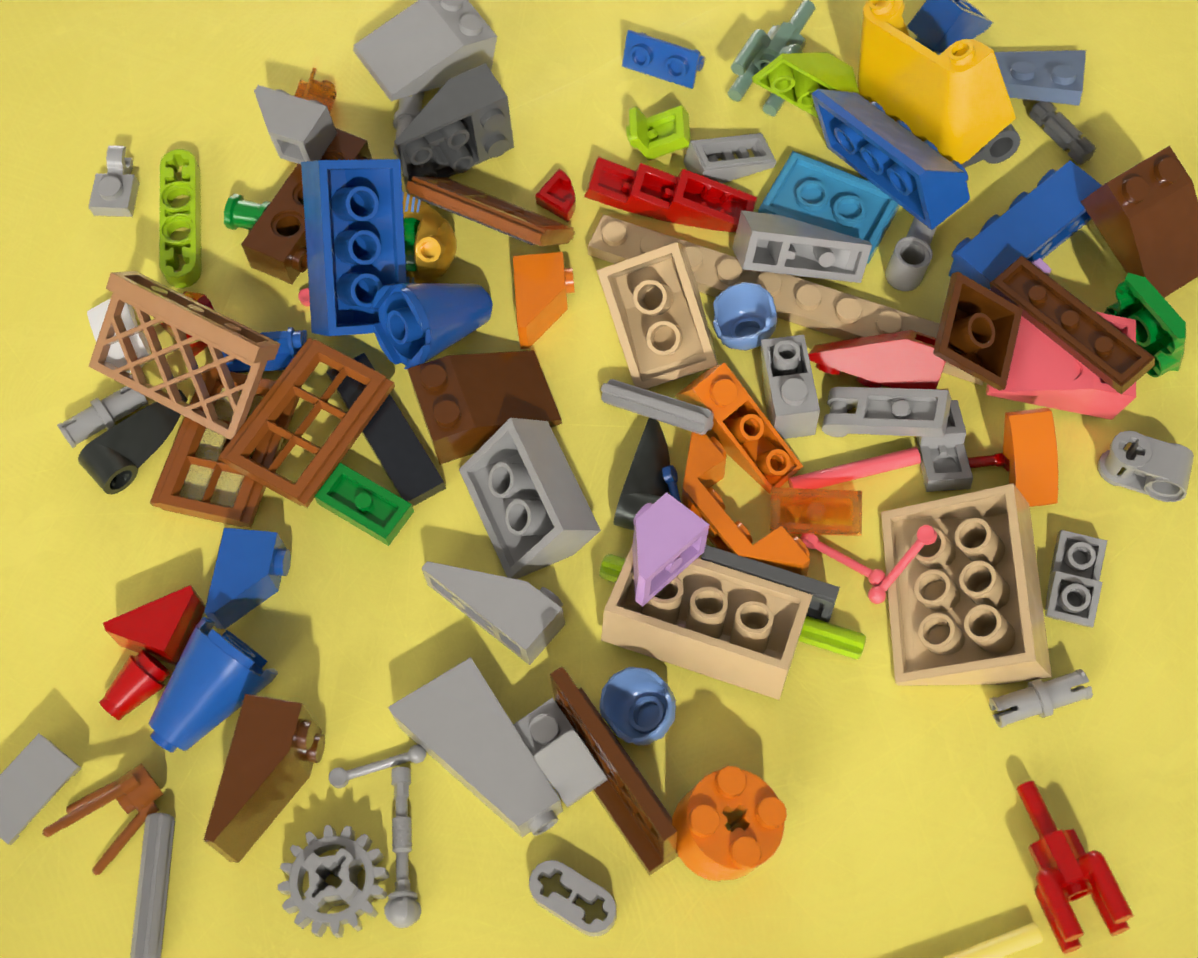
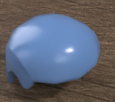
M743 282L729 286L713 302V327L717 338L721 339L722 344L728 348L747 351L761 346V340L769 339L776 330L777 312L773 297L760 284Z
M628 667L613 674L602 688L599 709L601 716L620 739L635 745H649L664 737L675 721L676 699L668 684L654 671L647 668Z

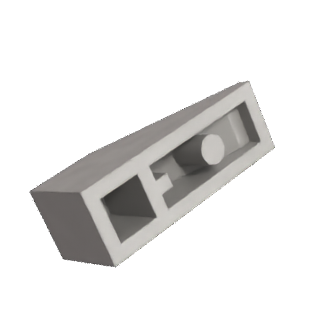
M742 210L732 249L744 270L861 283L872 244L866 240L782 215Z
M429 561L421 568L428 586L528 665H531L565 625L561 600L545 587L538 590L527 581Z

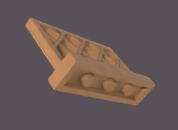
M137 271L111 272L106 289L113 293L88 367L232 440L246 421L267 361L275 359L280 343ZM125 303L135 308L141 325L130 330H126L121 318ZM163 322L171 326L177 341L176 344L162 349L154 326ZM144 331L152 354L138 359L129 337ZM118 341L127 361L126 365L119 368L106 362L111 344ZM198 341L208 345L214 362L200 368L190 347L191 344ZM180 349L188 373L174 378L165 355ZM222 352L228 354L229 356L224 357ZM237 359L251 367L245 383L235 387L226 363ZM155 360L164 383L156 386L147 383L140 365ZM217 368L225 391L210 397L201 373ZM189 378L192 379L200 400L192 405L182 400L176 385ZM228 396L234 412L230 425L219 420L212 402ZM203 407L204 412L197 408Z

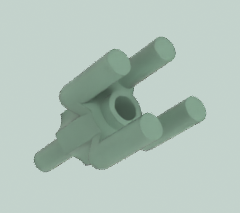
M803 0L789 23L783 22L780 25H773L768 34L762 29H757L751 34L731 64V70L739 75L728 91V96L732 100L741 101L753 83L752 77L778 56L784 53H802L806 41L800 32L815 11L813 2ZM771 93L762 109L765 114L775 116L785 100Z

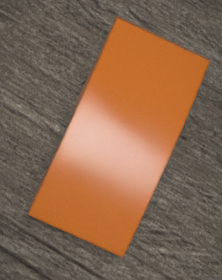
M1040 408L1006 412L1003 455L1010 460L1009 484L1014 483L1030 507L1057 504L1058 454L1052 410Z

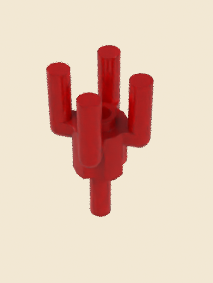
M1028 781L1019 785L1016 790L1040 838L1028 847L1039 870L1036 875L1038 885L1035 888V895L1062 953H1070L1082 947L1078 938L1082 937L1084 932L1069 902L1079 900L1091 894L1111 936L1119 935L1129 930L1130 927L1127 920L1134 915L1104 855L1096 850L1086 853L1074 829H1057L1034 781Z

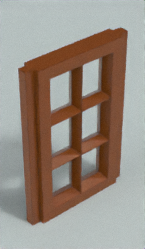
M308 338L219 455V459L234 470L299 506L302 505L308 508L316 493L342 461L391 393L395 384L387 379L385 375L316 339ZM321 361L340 372L319 398L302 389L301 386ZM349 376L366 385V387L350 409L345 412L327 401L344 378ZM296 395L315 406L293 433L278 425L275 421ZM321 409L340 418L341 421L323 446L319 447L302 438V435ZM268 430L289 441L267 468L249 458V456ZM298 445L315 454V456L298 480L293 482L276 473V470L293 447Z

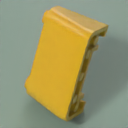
M868 0L863 8L857 83L859 95L870 103L872 101L877 102L890 118L896 122L898 120L903 121L910 128L912 134L922 141H930L943 157L950 162L955 160L960 164L973 157L1016 119L993 49L977 40L963 39L954 42L938 55L910 37L902 17L905 9L904 0Z

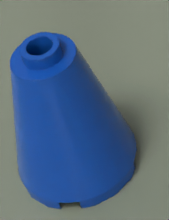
M388 284L377 291L373 300L372 310L379 309V322L373 323L374 333L387 358L395 365L399 363L406 365L404 369H408L429 361L486 324L491 317L492 299L484 288L478 284Z
M203 617L196 624L148 722L154 730L150 737L159 746L171 753L176 748L184 751L190 749L238 710L243 704L245 694L256 695L270 684L278 674L275 668L263 670L262 668L268 662L230 631L226 630L221 636L212 629L216 622L206 617Z

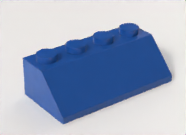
M817 89L812 93L827 148L928 228L933 230L970 200L967 185L969 177L964 167L955 160L950 162L943 157L930 141H922L912 134L910 128L903 121L898 120L896 122L890 118L877 102L872 101L870 103L855 92Z
M316 160L301 162L312 333L325 336L374 333L373 323L379 322V309L372 310L373 300L377 291L388 284L407 283L401 160Z

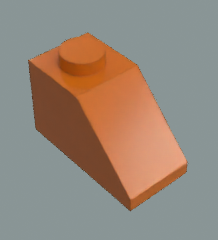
M563 252L513 256L517 328L521 349H529L568 310L567 293H575L573 268H564Z

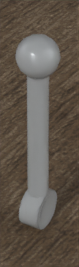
M413 745L406 753L347 771L340 767L335 768L329 774V782L335 788H343L353 778L409 761L421 763L426 758V750L421 745Z

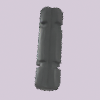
M1039 101L1032 107L1030 117L1039 126L1044 124L1043 130L1064 151L1069 149L1068 155L1077 164H1083L1089 160L1096 150L1095 145L1087 137L1080 138L1082 133L1061 112L1056 114L1057 108L1051 102Z

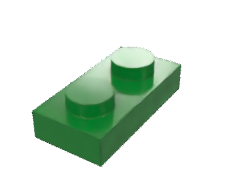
M339 463L314 496L318 505L387 546L391 544L414 513L411 503L342 463Z

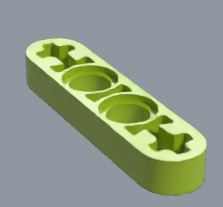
M176 149L168 152L160 162L159 265L166 281L175 288L192 286L198 281L202 271L201 173L194 155L185 149ZM181 166H183L181 169L183 181H179L175 174ZM187 195L190 197L189 202L182 207L170 206L173 199L177 196ZM179 228L191 229L190 234L182 240L170 239L171 234ZM177 254L182 255L186 262L182 266V271L175 272L179 269V257Z

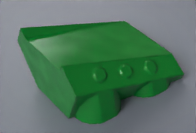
M1127 273L1125 281L1118 284L1115 290L1118 302L1107 307L1104 313L1136 320V343L1155 357V365L1147 374L1152 377H1159L1168 371H1179L1185 351L1186 322L1146 277Z

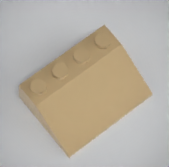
M1014 483L881 512L886 576L918 539L917 531L921 526L929 525L937 532L936 541L931 545H924L888 588L895 683L898 686L1010 684L1052 677L1030 506Z

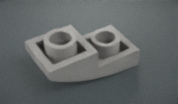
M1065 530L1058 532L1048 584L1045 617L1085 627H1094L1102 582L1099 579L1107 540Z

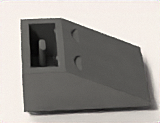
M486 63L450 78L394 141L398 159L401 160V171L405 188L407 182L412 181L413 177L448 178L457 173L466 172L471 167L492 157H499L506 151L514 148L508 96Z

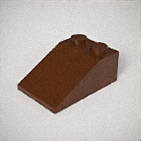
M1170 145L1105 183L1080 201L1125 272L1146 277L1164 298L1198 277V200L1192 179Z
M534 350L448 355L407 369L440 465L476 453L509 418L548 421L550 427L562 424L561 417Z
M245 694L203 840L230 862L239 863L309 779L313 764L319 763L323 756L325 736L321 734L322 730L303 703Z

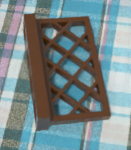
M562 666L550 674L555 702L608 779L592 790V792L650 876L679 856L676 850L677 831L672 825V817L582 687L577 688Z

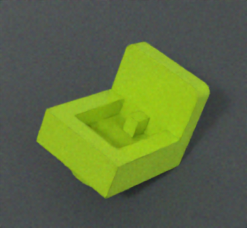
M682 105L648 118L644 116L637 106L629 109L630 125L626 127L628 140L631 146L638 148L648 161L689 146L691 141L689 113Z

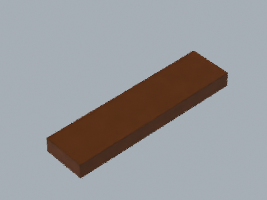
M1020 256L990 282V290L1023 309L1022 316L1120 394H1123L1155 365V357L1023 256Z

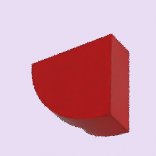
M558 169L535 195L536 204L564 221L569 222L576 206L575 191L568 175Z

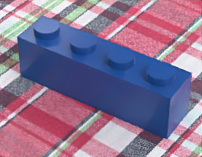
M1071 160L1057 171L1054 169L1049 170L1041 178L1033 191L1029 194L1026 191L1022 192L1012 202L1008 211L1001 216L998 214L992 216L984 224L977 236L973 239L967 237L956 246L952 253L954 260L949 276L951 277L952 273L958 271L990 290V282L1020 256H1023L1031 263L1039 258L1043 260L1091 220V217L1080 201L1102 185Z

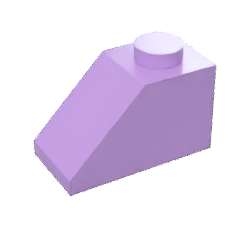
M665 493L654 504H645L638 511L633 521L635 525L632 544L635 601L642 607L705 551L709 524L668 493Z

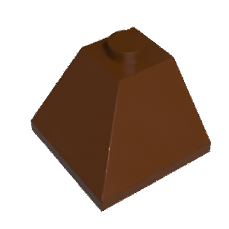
M958 271L952 273L933 354L999 391L1006 389L1023 309Z

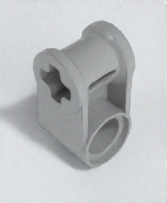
M1124 431L1114 437L1110 444V450H1107L1100 457L1098 471L1106 482L1114 486L1149 495L1156 500L1176 502L1186 497L1194 455L1190 449L1183 445L1167 443L1144 436L1135 431ZM1131 442L1132 444L1128 450H1124L1125 446ZM1122 467L1126 468L1121 475H1118Z

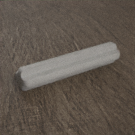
M610 379L608 383H604L601 387V400L606 404L701 435L706 434L708 430L713 428L714 414L709 409L614 379Z
M152 813L148 814L145 818L130 958H161L175 823L174 817L170 816V814Z

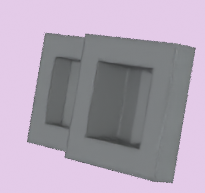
M951 400L945 437L916 436L926 492L971 489L973 476L964 446L966 429L958 400Z

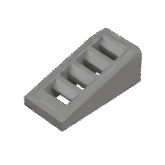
M762 133L690 141L684 158V165L688 171L719 183L729 182L771 169L776 164V160ZM751 149L755 157H750L747 150Z

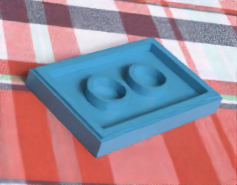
M792 151L758 212L782 215L869 241L872 244L867 261L869 264L900 205L870 181Z

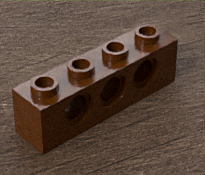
M335 128L337 134L320 159L372 160L367 140ZM300 164L295 167L241 244L251 268L291 285L299 274L305 272L308 268L302 168Z

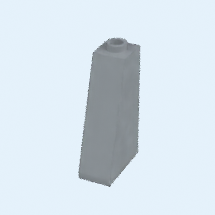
M471 657L388 707L399 728L418 745H421L433 759L521 837L530 832L534 836L540 835L558 822L557 815L563 812L560 798L534 760L533 755Z

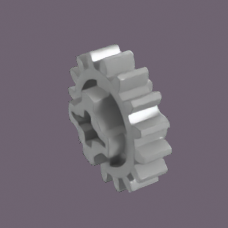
M326 825L324 838L317 839L310 831L307 832L306 841L308 846L302 849L299 846L292 845L289 849L296 857L294 863H281L280 869L289 875V880L278 884V890L282 894L291 895L282 904L283 909L289 914L299 911L294 923L303 929L312 922V933L318 937L323 936L327 926H330L332 934L337 938L343 937L344 925L348 923L354 929L360 931L362 923L359 917L362 914L366 913L374 918L378 914L371 905L373 899H386L387 897L386 891L378 886V882L389 878V872L386 868L375 866L384 858L382 852L378 848L368 851L372 840L365 833L354 841L355 831L350 826H345L341 835L337 836L332 826ZM339 849L335 855L319 857V855L327 851ZM363 863L365 868V884L361 891L358 889L357 875L363 869L361 867ZM307 871L309 874V888L303 895L302 884L304 874ZM330 874L336 877L339 876L342 880L341 885L337 889L325 882ZM346 904L350 906L341 912L327 914L333 906Z

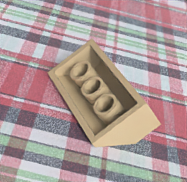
M631 546L604 609L601 641L780 700L813 595L697 558L642 607L635 601L633 550Z

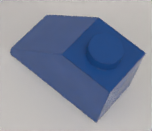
M926 0L907 28L917 36L915 38L917 42L933 52H943L956 41L974 39L986 31L993 22L967 0Z
M224 528L204 611L209 619L216 622L214 625L216 628L226 629L279 591L281 577L287 576L290 569L291 554L290 550L285 547L278 532Z

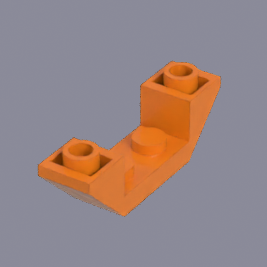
M692 432L683 482L682 504L709 524L707 538L715 548L807 576L810 553L798 536H790L781 525L752 545L753 539L747 528L740 521L733 522L724 511L725 505L723 500L713 488H710L724 478L726 452L715 437L708 438L706 434L701 435Z

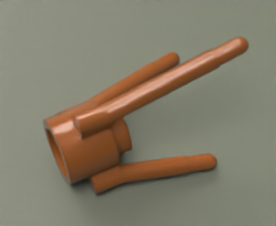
M139 764L116 781L68 805L66 808L68 814L44 828L42 834L45 837H50L115 799L127 814L136 809L138 814L93 867V874L100 875L143 825L147 815L157 813L160 810L154 801L161 797L163 792L146 768Z

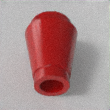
M142 649L136 657L133 655L129 656L99 703L111 716L121 720L126 714H129L166 686L164 681L170 675V672L153 655Z

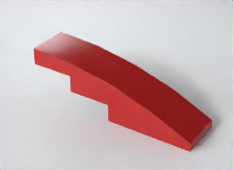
M598 157L594 164L584 196L585 198L623 211L665 222L734 233L737 231L741 211L754 212L757 200L756 196L683 168L677 177L643 163H640L636 171L601 157Z

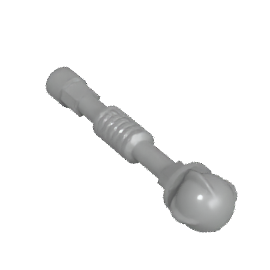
M408 767L392 769V785L394 786L396 817L392 819V852L396 853L395 892L388 895V902L385 905V916L397 928L410 927L417 922L421 915L420 904L416 901L418 894L410 891L408 853L412 851V819L408 817L409 785L411 784V769Z

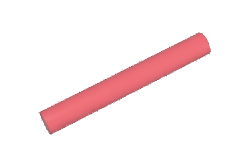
M912 447L790 477L788 482L791 493L795 495L920 464L921 458L918 448Z

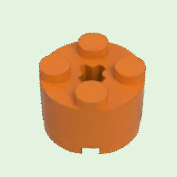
M736 766L724 767L704 777L678 803L672 818V825L677 831L676 850L682 862L692 872L702 878L721 881L743 877L766 862L778 849L784 833L787 810L772 788L760 777L751 772L741 770ZM727 822L730 824V831L725 827Z

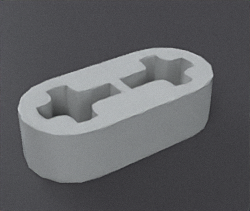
M555 860L540 863L532 871L529 878V889L534 901L540 907L581 933L591 937L608 933L614 926L617 918L616 904L612 895L605 889L567 865ZM556 873L560 874L561 886L571 893L569 898L567 899L557 892H552L548 898L543 896L544 887L540 882L541 878L545 876L551 879ZM580 898L584 902L593 905L599 899L604 902L602 909L607 918L604 921L594 919L591 925L585 923V911L576 905L575 902Z

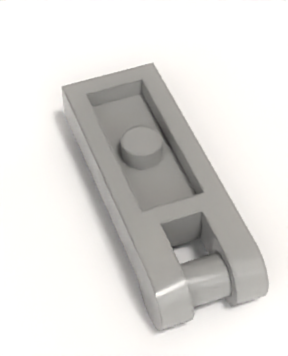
M834 387L829 391L827 404L831 408L830 413L824 416L822 431L832 437H844L847 434L945 437L951 396L949 390ZM853 407H857L856 414L847 413Z

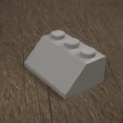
M509 418L459 469L508 578H521L573 556L601 531L548 421Z

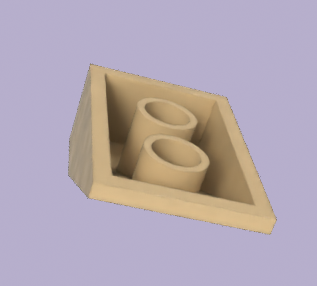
M675 242L597 270L634 386L649 389L718 365L698 285L684 245Z

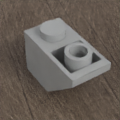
M258 85L254 92L279 158L300 165L301 162L320 160L337 134L328 107L316 100H305L292 96L280 89L273 90Z
M796 335L761 340L764 397L769 422L782 439L815 435L820 408L805 336Z

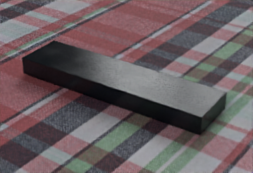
M365 353L352 358L375 370ZM334 368L327 371L331 382L340 372ZM346 376L338 386L336 391L348 410L366 385ZM389 394L362 431V434L400 498L415 506L446 489V486Z

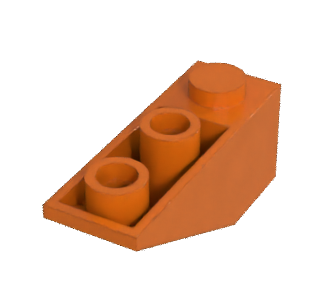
M725 362L705 370L675 395L678 400L709 409L713 412L714 425L711 430L706 432V435L709 438L715 437L723 446L726 454L769 494H773L790 477L803 468V465Z

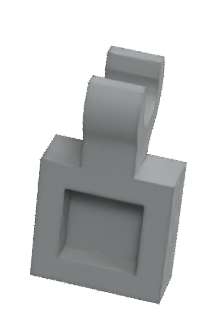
M109 145L106 156L108 173L95 174L88 206L94 216L133 217L139 182L136 176L131 174L133 159L125 158V146Z

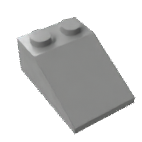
M418 0L354 44L353 51L390 101L442 87L450 78L484 63L491 70L497 35L468 0Z

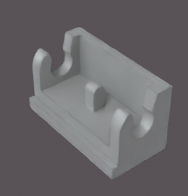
M40 733L0 774V838L9 845H12L18 839L22 830L65 783L81 770L78 764Z

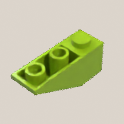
M828 52L784 53L752 77V81L816 118H818L812 93L817 89L855 92L859 94L853 67Z

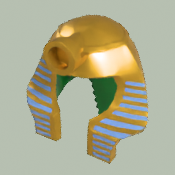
M402 192L407 283H431L442 276L453 262L457 250L456 237L449 222L435 209L419 198Z

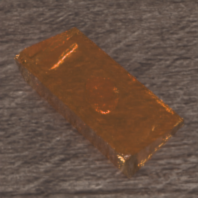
M771 487L769 500L770 533L782 525L788 533L862 535V491Z

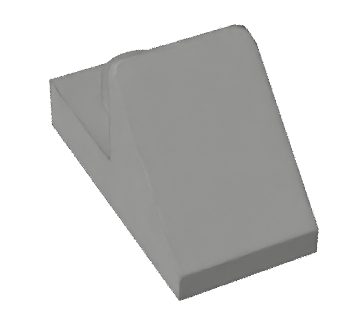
M553 698L513 724L533 755L534 760L567 807L608 780Z

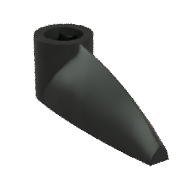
M179 389V393L181 395L182 400L184 402H187L186 396ZM154 402L92 440L80 452L78 462L106 494L119 493L134 481L138 473L137 468L167 439L181 414L158 402Z
M648 419L617 505L614 517V525L634 530L635 525L633 521L638 511L647 503L654 504L665 493L669 494V487L662 473L664 467L670 466L669 451L660 423L655 419Z

